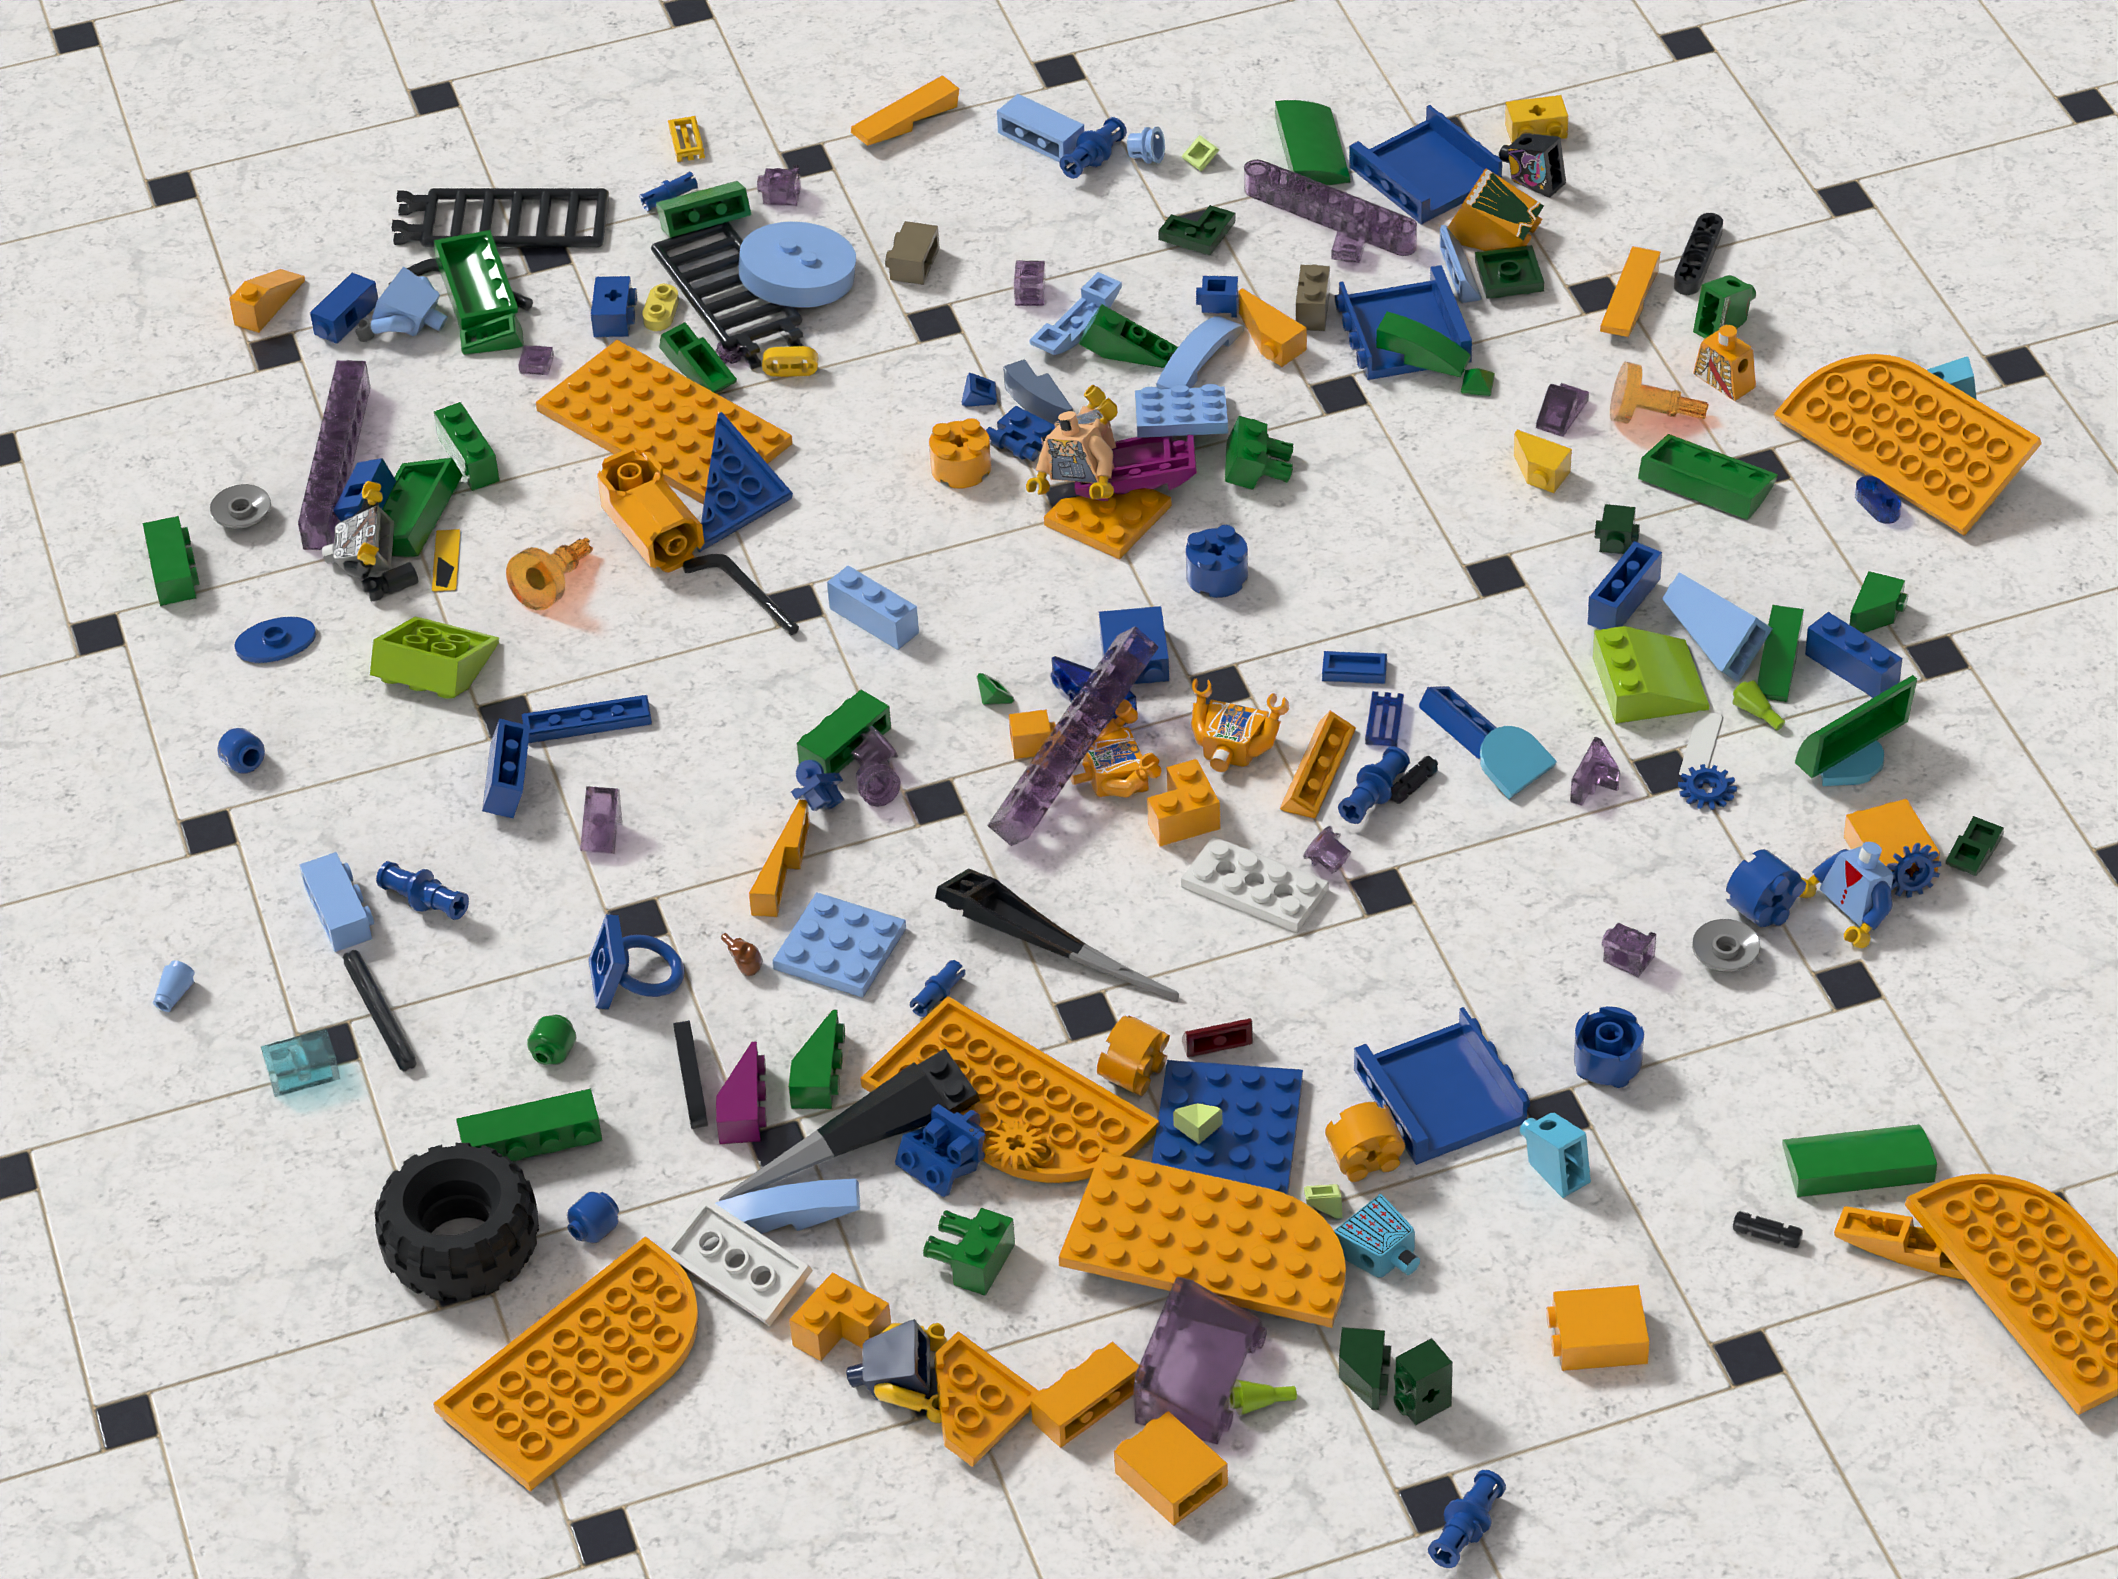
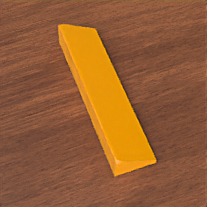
M1331 710L1319 721L1280 806L1281 810L1310 818L1317 817L1356 730L1355 726Z

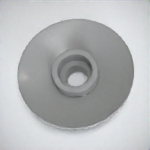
M249 484L235 485L222 490L213 498L210 504V512L214 521L228 528L252 526L263 520L271 509V500L268 493L258 486Z
M1717 919L1703 924L1695 932L1692 948L1697 959L1705 966L1718 971L1731 972L1744 969L1757 959L1760 952V940L1751 927L1740 921Z

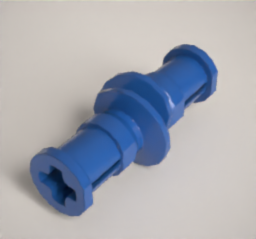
M1110 117L1104 122L1101 129L1083 132L1077 138L1074 151L1071 154H1065L1060 159L1059 164L1063 173L1067 177L1074 179L1082 174L1085 167L1101 166L1103 161H1107L1110 158L1113 143L1121 141L1126 137L1127 129L1125 124L1118 118ZM1118 127L1120 128L1116 133H1112ZM1073 162H1074V164H1073L1072 166H1070L1069 168H1067V166H1068L1070 163H1073Z
M1394 746L1388 747L1384 751L1383 759L1380 762L1365 765L1360 769L1356 779L1357 786L1353 789L1350 797L1344 798L1338 805L1339 813L1345 821L1351 824H1359L1364 819L1366 811L1372 808L1374 804H1384L1390 800L1392 795L1391 787L1399 773L1405 772L1410 764V759L1405 751Z
M386 861L377 872V885L384 890L391 888L400 895L407 897L410 906L416 911L423 912L432 908L445 912L447 917L453 920H458L468 909V895L464 892H454L447 889L438 879H434L432 871L428 869H422L414 873L401 869L397 863Z
M1490 1470L1478 1471L1474 1478L1472 1489L1465 1494L1463 1499L1450 1501L1444 1511L1446 1524L1442 1529L1443 1532L1428 1547V1554L1439 1566L1444 1568L1456 1567L1460 1560L1462 1549L1469 1542H1479L1483 1533L1490 1529L1492 1520L1489 1512L1492 1504L1506 1490L1504 1480L1495 1472Z

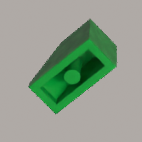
M1868 571L1851 610L1849 625L1862 633H1866L1893 624L1899 611L1904 612L1907 606L1908 594L1904 593L1905 580Z

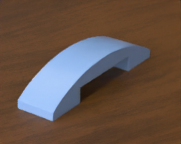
M1097 272L1081 288V298L1054 325L1046 323L1029 340L1030 345L1053 355L1063 353L1077 345L1088 322L1100 305L1103 304L1108 308L1111 307L1122 288V282Z
M1221 316L1210 318L1200 324L1174 352L1156 383L1157 388L1171 389L1177 385L1191 388L1198 381L1197 372L1222 345L1229 347L1244 331V325Z

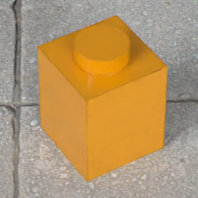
M1047 709L1009 714L1010 739L1014 759L1052 754V741H1057L1055 721L1049 722Z

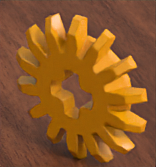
M1018 1120L1014 1121L1013 1129H1010L1006 1123L1001 1124L1004 1132L992 1129L990 1134L995 1137H989L985 1140V1144L991 1145L985 1149V1153H995L990 1158V1162L993 1164L1000 1160L1001 1169H1005L1007 1165L1013 1166V1171H1018V1166L1024 1165L1026 1169L1031 1168L1030 1161L1032 1159L1037 1163L1042 1160L1037 1152L1046 1154L1047 1148L1040 1145L1047 1143L1046 1137L1038 1136L1042 1133V1130L1035 1128L1029 1131L1032 1127V1123L1029 1122L1022 1129H1019ZM1017 1139H1021L1022 1146L1024 1147H1017L1015 1150H1011L1008 1142H1015Z

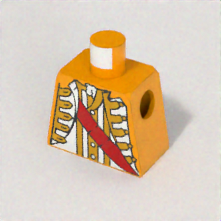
M1724 325L1701 342L1693 374L1733 401H1736L1756 388L1753 349L1737 338V329L1734 326Z

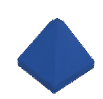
M969 372L961 401L962 405L966 407L995 405L997 402L996 382Z

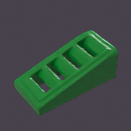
M514 313L460 330L461 351L464 355L510 350L524 346L523 330Z

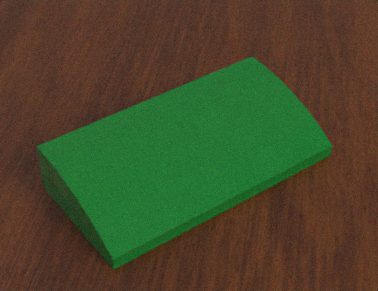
M1275 101V120L1293 188L1302 189L1350 183L1349 171L1331 108L1309 101Z
M490 230L434 240L435 259L460 330L512 313H518L517 303Z
M1667 434L1641 458L1638 479L1748 520L1771 491L1778 474Z
M453 458L401 464L394 477L396 483L382 509L394 521L392 556H419L463 476Z
M1912 675L1809 735L1798 750L1795 764L1808 776L1814 778L1874 741L1906 724L1910 716L1917 678Z
M1920 1124L1782 1140L1797 1197L1935 1182L1937 1161L1929 1139Z

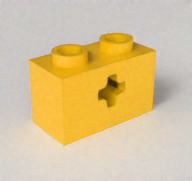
M1562 95L1507 101L1505 103V126L1511 144L1524 133L1557 136L1561 139L1568 138V113Z

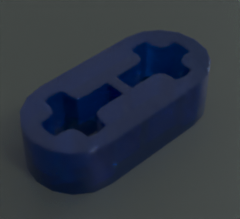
M1863 476L1857 480L1855 499L1875 520L1884 524L1894 523L1899 520L1901 500L1882 480L1874 476Z

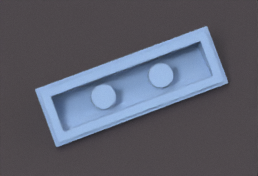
M1441 225L1439 248L1459 301L1467 303L1481 300V294L1461 243L1446 225Z

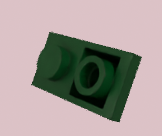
M1342 1327L1339 1349V1378L1372 1410H1379L1380 1396L1388 1395L1389 1374H1383V1367H1390L1392 1345H1385V1330Z

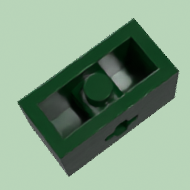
M1432 1338L1396 1357L1394 1404L1397 1410L1402 1415H1407L1415 1426L1452 1406L1453 1362Z

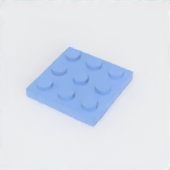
M1206 384L1199 388H1189L1184 385H1177L1171 389L1145 387L1141 390H1135L1137 438L1184 436L1187 434H1228L1225 386L1219 387L1216 384Z
M816 892L772 960L773 969L863 998L905 932L906 920Z

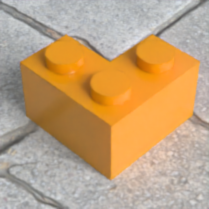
M1193 759L1166 767L1167 792L1147 798L1148 825L1159 847L1219 830L1220 802L1198 760Z
M832 1272L789 1319L792 1345L819 1361L824 1359L841 1338L863 1349V1343L866 1340L879 1335L891 1325L889 1303Z

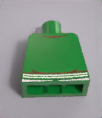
M1732 275L1702 284L1693 332L1706 339L1724 325H1732L1738 329L1747 320L1750 301L1756 298L1755 288L1751 284H1747Z

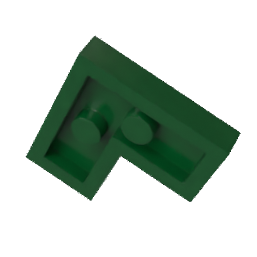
M1209 205L1197 222L1171 214L1158 230V240L1211 255L1236 222V213Z

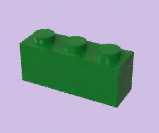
M738 181L656 202L661 228L669 237L752 215L746 188Z
M462 402L434 411L438 439L450 458H453L470 489L475 491L499 482L496 455Z
M179 516L142 523L160 606L196 599L194 586L200 585L196 567L190 568L191 565L196 564L192 547L186 548L187 545H191L188 527L181 528Z
M862 689L859 690L851 698L846 699L831 715L826 716L813 730L800 738L797 742L799 764L805 760H815L822 765L824 773H839L891 729L889 705Z

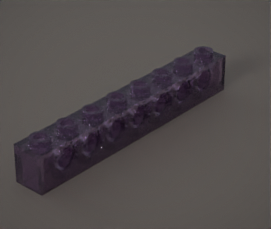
M336 361L298 520L303 550H322L324 546L334 543L335 527L340 523V520L333 509L351 476L371 389L366 361Z
M1136 626L1116 637L987 826L1010 846L1020 843L1031 836L1159 648Z

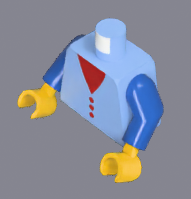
M1865 842L1861 847L1851 850L1843 849L1827 858L1811 871L1813 875L1810 878L1801 877L1806 882V888L1799 897L1805 899L1812 898L1816 894V885L1820 882V890L1860 927L1850 926L1844 933V940L1854 942L1853 946L1858 948H1865L1869 945L1871 940L1870 930L1875 931L1893 907L1891 896L1893 873L1879 860L1882 849L1874 842Z

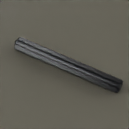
M357 950L345 953L343 955L344 965L399 1069L402 1071H407L409 1068L413 1069L417 1064L415 1061L416 1057L361 954Z

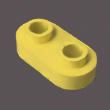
M663 283L650 290L642 312L643 323L647 329L661 331L671 326L679 304L678 290L674 286Z

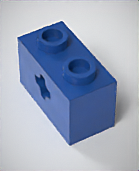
M630 276L595 277L591 307L594 337H629L630 325L635 324V308L632 305H637V288H632Z

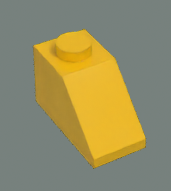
M1518 429L1514 433V457L1526 483L1555 493L1571 472L1572 449Z

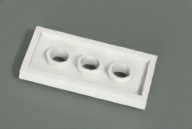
M1212 836L1181 877V887L1298 933L1328 892L1329 881ZM1222 870H1230L1234 872L1228 873L1226 875L1219 874V872ZM1253 881L1262 883L1254 887L1247 885ZM1280 893H1288L1292 896L1279 898L1276 895Z
M706 1197L664 1248V1251L676 1260L684 1270L768 1326L773 1323L813 1271L808 1264ZM712 1237L719 1238V1244L715 1249L711 1251L703 1250L704 1244L708 1239ZM738 1254L745 1255L744 1263L737 1268L729 1267L730 1260ZM765 1271L771 1272V1278L766 1284L755 1285L756 1277L760 1273Z

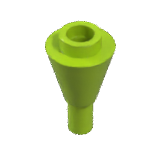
M1754 680L1748 683L1744 681L1733 691V705L1761 719L1763 718L1776 731L1784 726L1785 720L1772 710V706Z
M1236 1379L1234 1387L1229 1388V1404L1231 1409H1236L1237 1414L1241 1416L1272 1405L1274 1402L1294 1401L1297 1399V1390L1295 1386L1273 1388L1270 1385Z

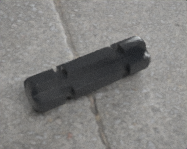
M1431 756L1422 758L1418 764L1399 779V782L1392 785L1390 800H1394L1397 804L1405 801L1409 797L1408 795L1415 792L1428 778L1438 771L1437 760Z
M1738 1211L1735 1215L1733 1230L1736 1232L1747 1234L1749 1231L1752 1232L1751 1236L1778 1244L1781 1240L1784 1241L1785 1246L1798 1248L1801 1243L1803 1230L1799 1227L1789 1225L1786 1228L1784 1223L1756 1216V1219L1751 1218L1752 1214Z

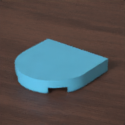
M1502 726L1492 730L1485 737L1480 748V765L1482 770L1508 799L1552 769L1557 763L1553 756L1532 734L1514 726Z
M1876 740L1821 773L1822 786L1858 785L1871 781V777L1883 769L1884 750L1881 744Z

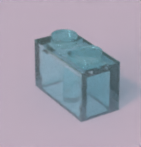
M326 1028L261 1046L265 1068L274 1097L340 1079L336 1057Z

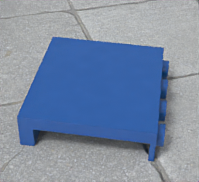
M1431 105L1426 106V121L1371 149H1368L1359 141L1349 145V168L1421 225L1462 204L1486 168L1502 178V160Z
M1442 265L1430 267V281L1348 294L1344 282H1339V294L1335 295L1337 312H1342L1344 331H1349L1350 347L1352 350L1357 351L1356 360L1358 368L1364 369L1367 380L1428 370L1404 364V354L1376 348L1377 328L1387 311L1405 316L1438 331L1471 354L1469 363L1472 362V338Z
M1464 1007L1459 1009V1023L1376 1054L1372 1053L1367 1044L1354 1048L1355 1073L1374 1102H1377L1378 1107L1384 1108V1104L1389 1107L1405 1143V1149L1415 1165L1520 1126L1527 1119V1108L1530 1107L1527 1092L1523 1088L1519 1089L1514 1081L1510 1067L1507 1064H1502L1498 1058L1495 1045L1491 1041L1487 1042L1482 1034L1478 1020L1471 1018Z

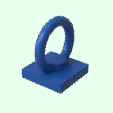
M605 915L588 959L595 1007L609 1010L618 984L635 994L647 997H660L674 992L681 985L685 972L683 962L678 953L667 943L651 936L629 935L622 938L619 915ZM644 948L661 955L670 965V978L662 983L651 984L630 976L627 973L629 968L628 949Z

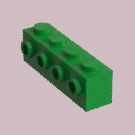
M591 1088L456 1119L461 1143H471V1146L481 1148L483 1145L497 1150V1153L502 1154V1157L507 1156L511 1161H519L528 1157L554 1153L559 1150L603 1141Z

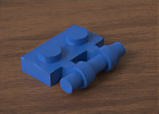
M1015 406L997 421L998 430L988 427L986 431L989 435V440L992 441L994 446L1000 449L1005 447L1013 451V455L1020 459L1027 458L1035 461L1043 447L1041 437L1049 435L1055 429V425Z

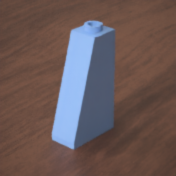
M1680 572L1669 585L1667 592L1662 598L1716 668L1737 682L1740 681L1773 629L1757 617Z

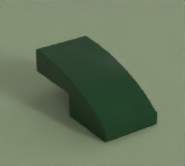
M1973 816L1963 836H1958L1945 864L1977 876L2003 837L2004 827Z

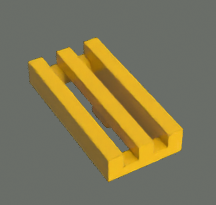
M696 116L668 120L677 162H683L682 157H688V161L694 160L693 155H699V159L705 158ZM686 124H691L696 147L691 148ZM680 125L685 149L680 148L675 126Z

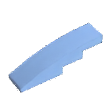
M837 1179L788 1184L749 1192L716 1202L715 1204L750 1227H754L761 1234L792 1224L797 1231L860 1210L859 1182L856 1179Z

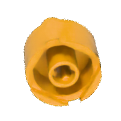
M968 418L964 421L938 423L932 428V434L929 438L931 473L936 481L940 483L941 479L948 482L949 487L969 488L982 482V477L986 473L989 475L991 471L989 435L980 426V422L977 419Z
M1130 1015L1128 1017L1123 1016L1116 1023L1106 1042L1110 1043L1107 1054L1103 1052L1100 1054L1097 1074L1126 1090L1143 1096L1149 1088L1150 1076L1153 1072L1159 1074L1166 1064L1168 1056L1163 1054V1051L1169 1042L1170 1035Z
M1364 1102L1351 1106L1339 1113L1341 1119L1335 1125H1333L1332 1120L1327 1125L1325 1136L1340 1171L1347 1175L1349 1181L1358 1182L1364 1179L1369 1172L1380 1169L1383 1172H1390L1400 1165L1399 1157L1405 1149V1143L1389 1107L1385 1104L1384 1108L1378 1107L1377 1102Z

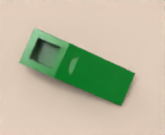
M1103 304L1100 305L1088 322L1079 342V345L1104 359L1165 368L1178 348L1176 345Z
M833 1009L791 1060L788 1086L791 1109H832L833 1095H839L840 1076L836 1075V1069H842L843 1054L842 1049H838V1046L845 1043V1023H839L838 1010Z

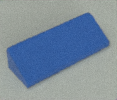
M1449 686L1427 687L1419 703V708L1476 758L1481 759V744L1485 737L1497 728Z

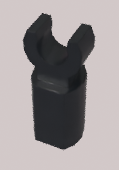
M411 562L383 572L380 577H368L361 582L363 591L368 592L370 601L374 602L380 600L388 592L393 594L413 586L419 581L415 568Z

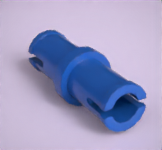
M689 171L687 174L672 181L665 180L661 182V186L640 194L641 204H646L644 209L650 211L652 208L657 207L656 202L675 198L693 189H697L698 183L696 178L691 179L694 176L693 173Z
M950 960L936 976L929 977L925 982L923 990L910 1001V1008L918 1003L912 1011L920 1017L927 1016L929 1011L939 1001H943L950 995V989L965 976V969L957 973L963 966L958 961Z

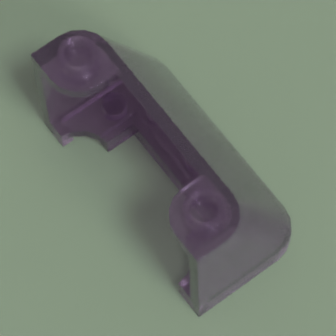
M1178 1276L1173 1283L1136 1373L1134 1382L1135 1423L1146 1426L1152 1419H1158L1169 1411L1202 1441L1218 1445L1223 1431L1229 1432L1232 1425L1234 1412L1229 1410V1397L1247 1353L1253 1354L1257 1348L1262 1349L1265 1343L1267 1328L1262 1327V1320L1197 1282Z

